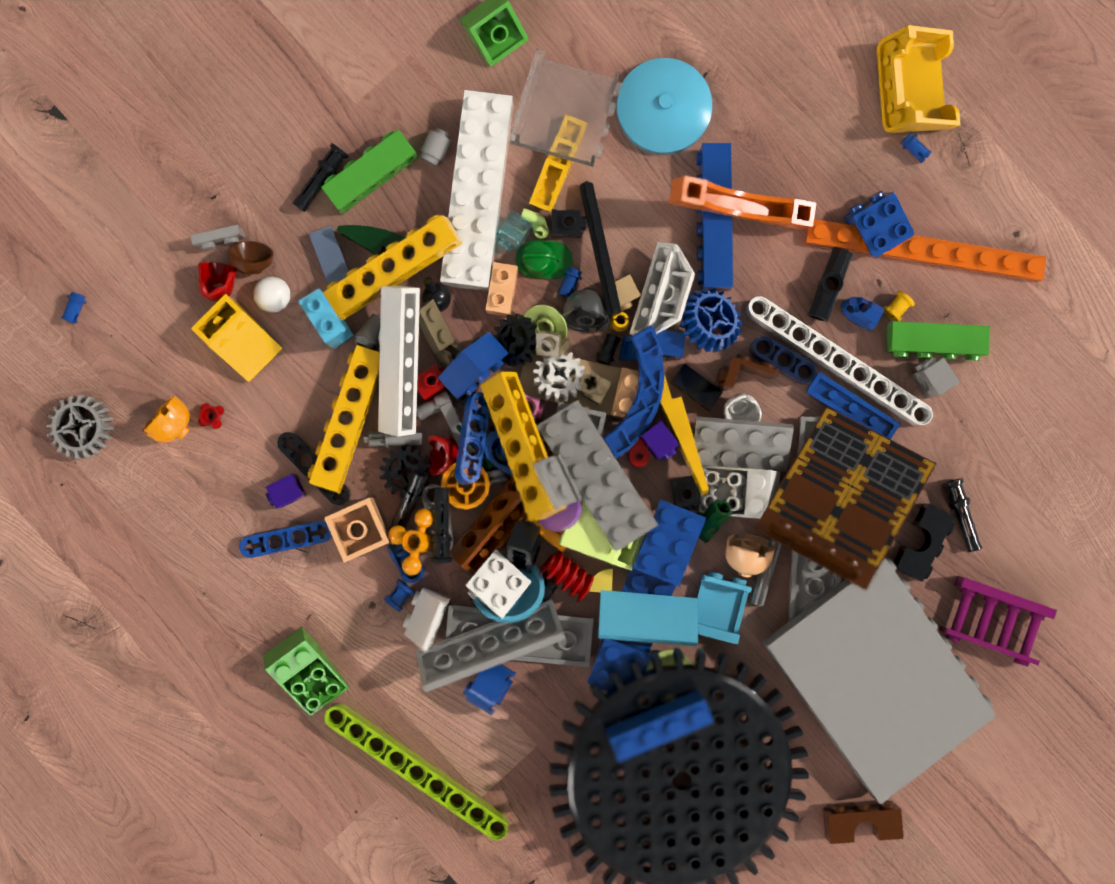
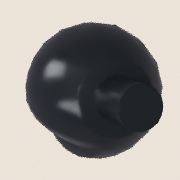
M431 277L425 278L423 283L426 288L422 294V302L434 299L439 311L443 312L451 303L449 290L442 284L434 283Z

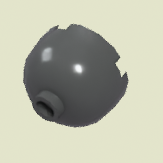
M584 288L583 290H578L570 294L564 303L562 316L566 321L567 327L581 332H589L588 328H597L596 332L607 329L609 326L610 315L607 314L604 297L594 289Z

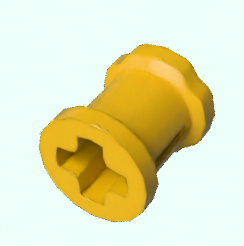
M899 290L896 293L895 299L888 306L883 307L884 313L891 320L900 322L901 316L909 307L912 308L915 302L909 295Z

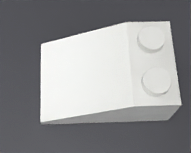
M426 587L422 588L421 592L416 591L412 601V605L415 608L412 615L407 614L403 627L406 628L404 635L420 649L427 651L434 643L451 597Z

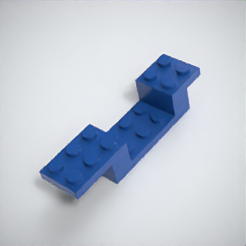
M660 499L653 515L658 525L646 533L632 571L629 570L621 592L672 596L675 587L680 586L706 518ZM601 639L587 684L591 685L594 683L600 686L602 690L610 691L615 685L611 682L608 671L613 669L619 674L621 681L627 680L634 676L629 668V659L634 658L639 663L641 673L646 671L651 658L650 649L653 643Z

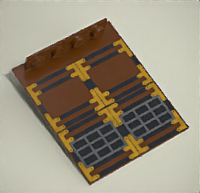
M826 407L757 523L755 530L804 556L808 561H813L831 571L830 575L834 573L866 591L933 472L936 463Z

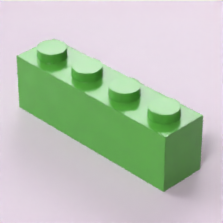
M399 129L395 132L387 133L382 138L381 143L377 146L372 145L362 153L363 156L356 161L351 160L343 167L344 170L338 175L333 174L324 181V185L321 188L342 215L418 159L415 150Z
M893 321L887 324L886 353H893V357L907 358L908 354H917L919 359H931L932 355H941V358H945V360H956V356H963L966 361H980V357L989 355L990 326Z

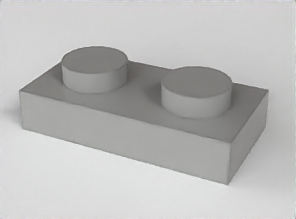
M239 225L190 235L192 245L201 249V251L213 250L215 245L223 243L226 246L238 243L241 239H245L244 231Z

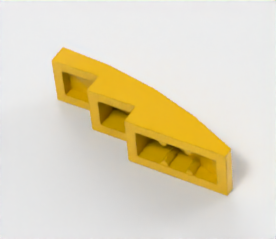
M565 115L529 204L552 213V209L556 204L587 129V123Z

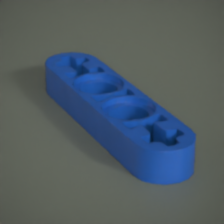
M477 392L469 396L465 404L455 466L456 480L462 485L476 482L481 472L490 413L483 392ZM471 421H475L479 425L478 433L471 430ZM468 443L475 447L476 453L474 456L469 455L466 450ZM465 469H467V472L471 474V476L468 478L467 473L464 472Z
M317 521L245 537L240 542L239 549L243 556L253 558L327 542L332 538V535L328 528L325 538H322L321 535L312 536L314 541L310 542V532L307 527H311L310 531L319 530L320 525L323 528H328L326 521ZM295 530H301L305 534V540L300 544L293 541L292 535ZM272 535H278L281 538V546L277 549L269 545V539ZM261 537H264L263 545L266 552H263V547L255 548L253 554L251 550L246 549V545L250 543L249 540L255 544L262 542Z

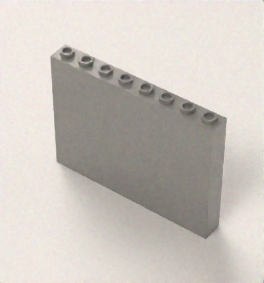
M884 558L866 591L844 580L761 642L868 793L880 805L996 717V714L991 709L993 707L992 702L987 696L979 692L978 688L980 686L971 675H967L964 670L966 668L964 662L958 656L953 655L950 650L952 649L951 644L936 631L938 629L937 624L931 617L927 618L922 611L925 609L923 604L916 597H912L909 592L911 589L909 584L903 578L898 577L895 573L897 568L889 558Z

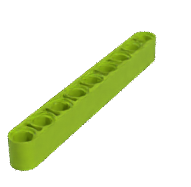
M335 703L326 711L324 720L331 729L493 840H501L507 835L509 821L502 812L346 704ZM333 710H338L342 713L343 719L341 721L333 719ZM359 724L363 729V734H355L352 731V725ZM373 738L381 739L383 747L375 748L371 740ZM391 753H401L403 761L395 762L391 757ZM420 766L423 769V775H414L411 767ZM433 780H440L444 787L436 790L432 787L431 782ZM453 794H460L464 801L462 803H454L451 796ZM473 808H480L483 810L484 815L475 817L472 815L471 810ZM493 822H501L504 828L500 831H495L492 829L491 824Z

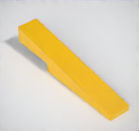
M664 375V388L659 407L672 435L679 443V450L701 496L706 495L709 489L682 397L672 399Z

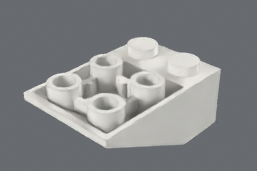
M702 465L709 490L706 495L701 496L700 494L701 504H699V512L703 513L716 499H724L730 504L731 516L760 519L779 488L780 472Z

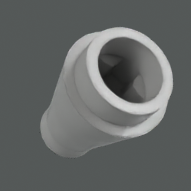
M372 314L369 320L356 333L354 341L356 345L371 350L377 346L380 316Z

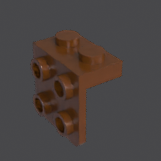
M737 354L736 357L726 360L725 365L719 368L716 382H719V389L728 391L734 388L739 370L767 379L777 377L779 371L774 369L775 365L762 361H760V364L750 362V357Z

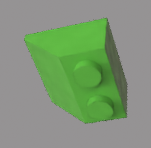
M485 0L459 19L469 39L490 67L529 40L509 0Z

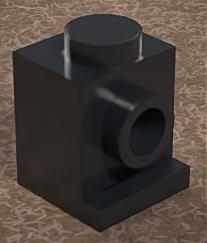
M552 209V238H581V231H586V216H581V210ZM572 219L574 223L571 226H567L564 221Z
M687 476L669 480L674 505L688 511L696 510V505L701 504L693 477ZM686 489L691 493L688 499L682 496V492Z

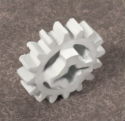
M572 352L567 356L563 354L560 358L542 356V362L536 361V369L533 370V377H535L534 386H539V394L546 392L547 400L553 396L555 397V402L559 401V397H563L565 402H567L568 395L575 398L577 397V390L582 391L580 379L584 375L585 367L579 366L580 358L572 359ZM545 370H547V374H548V375L546 376V379L544 380V378H543V373H544ZM572 373H575V380H574V382H572V378H571V377H572Z

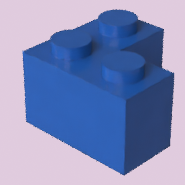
M488 332L464 349L438 378L457 399L465 393L467 396H470L478 389L479 386L476 384L478 381L481 384L491 375L490 371L495 373L505 364L502 360L507 356L508 352Z

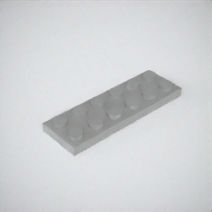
M578 400L537 425L539 433L553 455H561L583 502L615 552L658 525Z
M552 599L541 603L531 616L513 623L494 621L433 644L427 651L422 649L415 651L421 684L425 693L566 639Z
M449 604L445 640L494 622V620L482 614L477 607ZM558 614L566 639L512 660L589 667L594 618Z

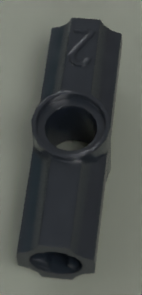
M837 247L832 248L822 277L818 281L817 290L808 312V316L828 322L838 293L843 287V280L853 256L848 250ZM826 279L834 281V290H829L825 286Z

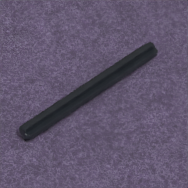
M585 181L580 184L579 188L608 315L616 316L621 313V307L593 183Z

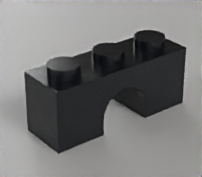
M923 503L912 525L918 527L924 533V544L918 550L901 546L893 561L897 571L916 581L923 582L924 579H927L933 570L931 565L935 557H939L943 551L944 545L942 543L945 537L949 536L954 529L955 524L953 521L955 517L931 504Z

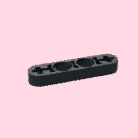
M285 432L281 434L277 441L278 448L307 477L311 465L316 464L318 456L295 433ZM285 438H294L292 443L297 449H300L301 446L303 447L302 450L296 453L295 457L292 456L295 451L291 447H284L286 444ZM304 453H308L312 457V463L308 467H303L299 461ZM324 464L325 470L331 471V469L326 464ZM345 483L342 487L345 491L343 493L344 500H335V492L329 490L327 492L325 489L315 486L334 505H344L350 500L351 491Z

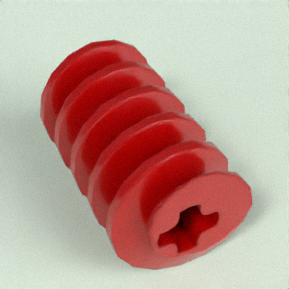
M557 551L544 562L539 573L542 574L547 570V580L555 576L554 585L556 586L563 582L561 590L564 592L570 588L569 596L572 597L577 593L576 602H580L590 591L594 577L591 574L586 575L585 569H579V565L576 562L571 564L569 557L563 558V552Z

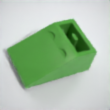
M300 627L263 655L265 670L310 717L349 688L318 643L303 627Z

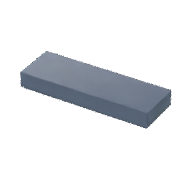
M328 226L310 233L309 236L327 284L337 280L341 281L347 277L346 273L349 269L333 227ZM353 286L347 290L348 297L354 295Z

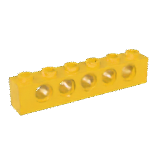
M443 215L431 217L426 221L427 225L421 229L411 230L406 234L407 238L401 242L391 243L386 247L387 251L381 255L371 256L366 260L367 264L361 268H354L346 273L347 277L341 281L337 280L326 286L327 290L323 294L339 319L345 320L381 296V286H398L463 244L449 218ZM434 234L435 242L433 245L428 246L427 238ZM413 247L415 254L413 258L408 260L407 251ZM393 260L395 264L394 269L388 273L387 264ZM373 273L374 282L368 285L367 277ZM353 286L354 295L348 298L347 290Z
M356 345L355 351L351 350L347 360V364L350 365L347 374H342L339 386L342 387L339 396L334 397L331 409L334 410L332 418H328L324 426L323 432L326 433L324 441H320L316 449L315 455L318 456L316 464H312L308 472L307 478L310 479L309 483L311 485L338 494L341 493L379 382L380 352ZM359 369H367L368 374L365 378H356V372ZM359 391L360 397L357 401L351 402L348 400L350 392ZM345 413L352 414V421L347 425L341 424V416ZM337 436H343L344 444L339 448L333 447V439ZM328 459H335L336 467L331 471H326L324 467L325 462Z
M500 372L481 384L484 399L490 410L492 421L498 432L500 443L506 454L508 465L512 471L529 521L547 519L567 507L565 506L554 511L533 467V464L547 459L548 456L517 372Z

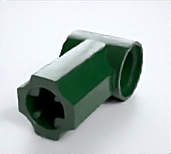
M716 499L703 513H698V515L706 518L699 535V539L704 543H708L713 538L720 526L732 514L730 504L724 499Z

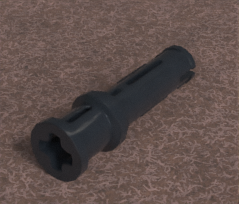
M331 143L330 150L323 160L319 159L317 164L319 167L292 204L306 212L311 202L322 189L324 181L329 176L337 174V168L349 155Z
M958 478L947 481L942 486L946 488L950 500L948 503L949 507L955 511L967 552L978 551L983 547L968 506L971 500L970 497L966 496L962 484L964 479ZM964 519H966V522H967V525H968V528H969L971 537H970V535H969V532H968V529H967V526H966V523H965V520H964Z
M435 487L434 534L430 537V541L433 542V556L430 557V562L450 563L452 562V557H450L452 536L449 534L450 488ZM441 502H442V522H441Z

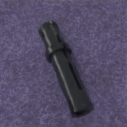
M414 469L408 486H405L402 491L403 498L389 530L396 525L406 527L416 502L422 497L421 490L428 478V474L425 471ZM414 487H416L415 490H414V492H413V495H412V497H411V499H410L411 493H412ZM405 508H407L406 511H405V513H404L403 518L401 519L402 514H403Z

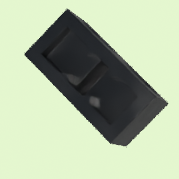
M516 520L507 544L508 561L519 571L531 574L540 551V527L530 521L522 522Z

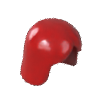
M201 262L198 264L199 293L205 299L218 302L225 294L228 296L232 294L238 273L237 268L229 264ZM218 283H222V284H223L222 286H219V287L213 286V285H216V284H218Z
M448 435L429 436V444L433 448L429 457L432 463L429 467V472L432 475H440L456 463L458 445L455 439Z

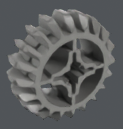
M79 394L77 398L73 395L69 396L68 401L65 399L60 400L61 407H52L56 414L48 415V418L52 419V424L48 423L45 426L52 428V432H49L47 436L55 438L51 445L59 446L57 449L58 453H65L67 458L74 456L77 460H81L83 456L86 459L92 458V453L95 455L101 453L99 447H108L104 440L112 439V436L108 435V430L112 431L115 428L108 426V422L113 421V417L106 416L110 410L102 408V401L95 402L94 397L88 396L86 398L85 395ZM81 408L88 409L95 419H87L85 413L81 412ZM68 415H69V419H70V420H69L68 424L65 425V421H66V419H67V417H68ZM81 423L87 424V425H84L83 427H81V428H80V431L73 430V429H77L79 426H81ZM96 428V433L93 439H91V433ZM66 435H74L76 441H79L80 447L73 445Z

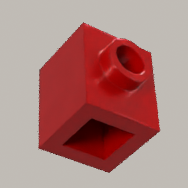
M435 364L417 376V390L424 401H429L435 395L447 389L438 378L445 370L444 367L439 369Z

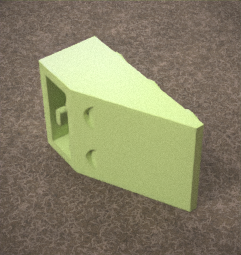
M580 500V503H582L580 518L573 527L563 530L558 544L632 571L645 534L615 552L583 500Z

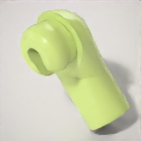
M524 208L520 219L532 224L534 234L538 239L547 237L549 227L546 218L539 213Z

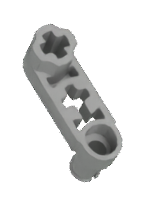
M445 390L435 395L434 399L417 406L416 412L420 420H424L438 412L443 413L459 447L461 434L456 429V425L462 427L463 421L449 392ZM478 427L471 429L475 433L479 431ZM468 443L466 450L468 454H471L475 450Z

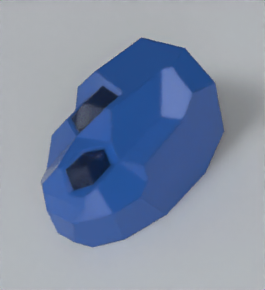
M851 297L844 300L841 304L845 317L850 322L868 331L875 328L884 312L883 307L862 297Z

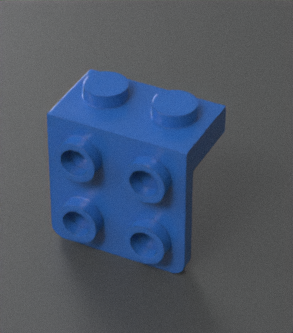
M879 191L869 197L871 201L864 205L858 203L849 209L850 213L843 216L848 225H856L872 257H879L914 235V230L895 192L884 193Z

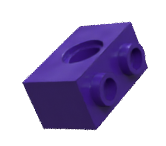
M662 421L658 422L640 437L655 460L662 458L664 461L677 453L675 447L679 443Z

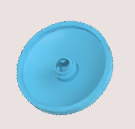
M672 58L652 59L638 65L624 79L617 98V117L624 134L637 147L653 154H675L691 147L704 134L712 114V97L705 79L691 65Z

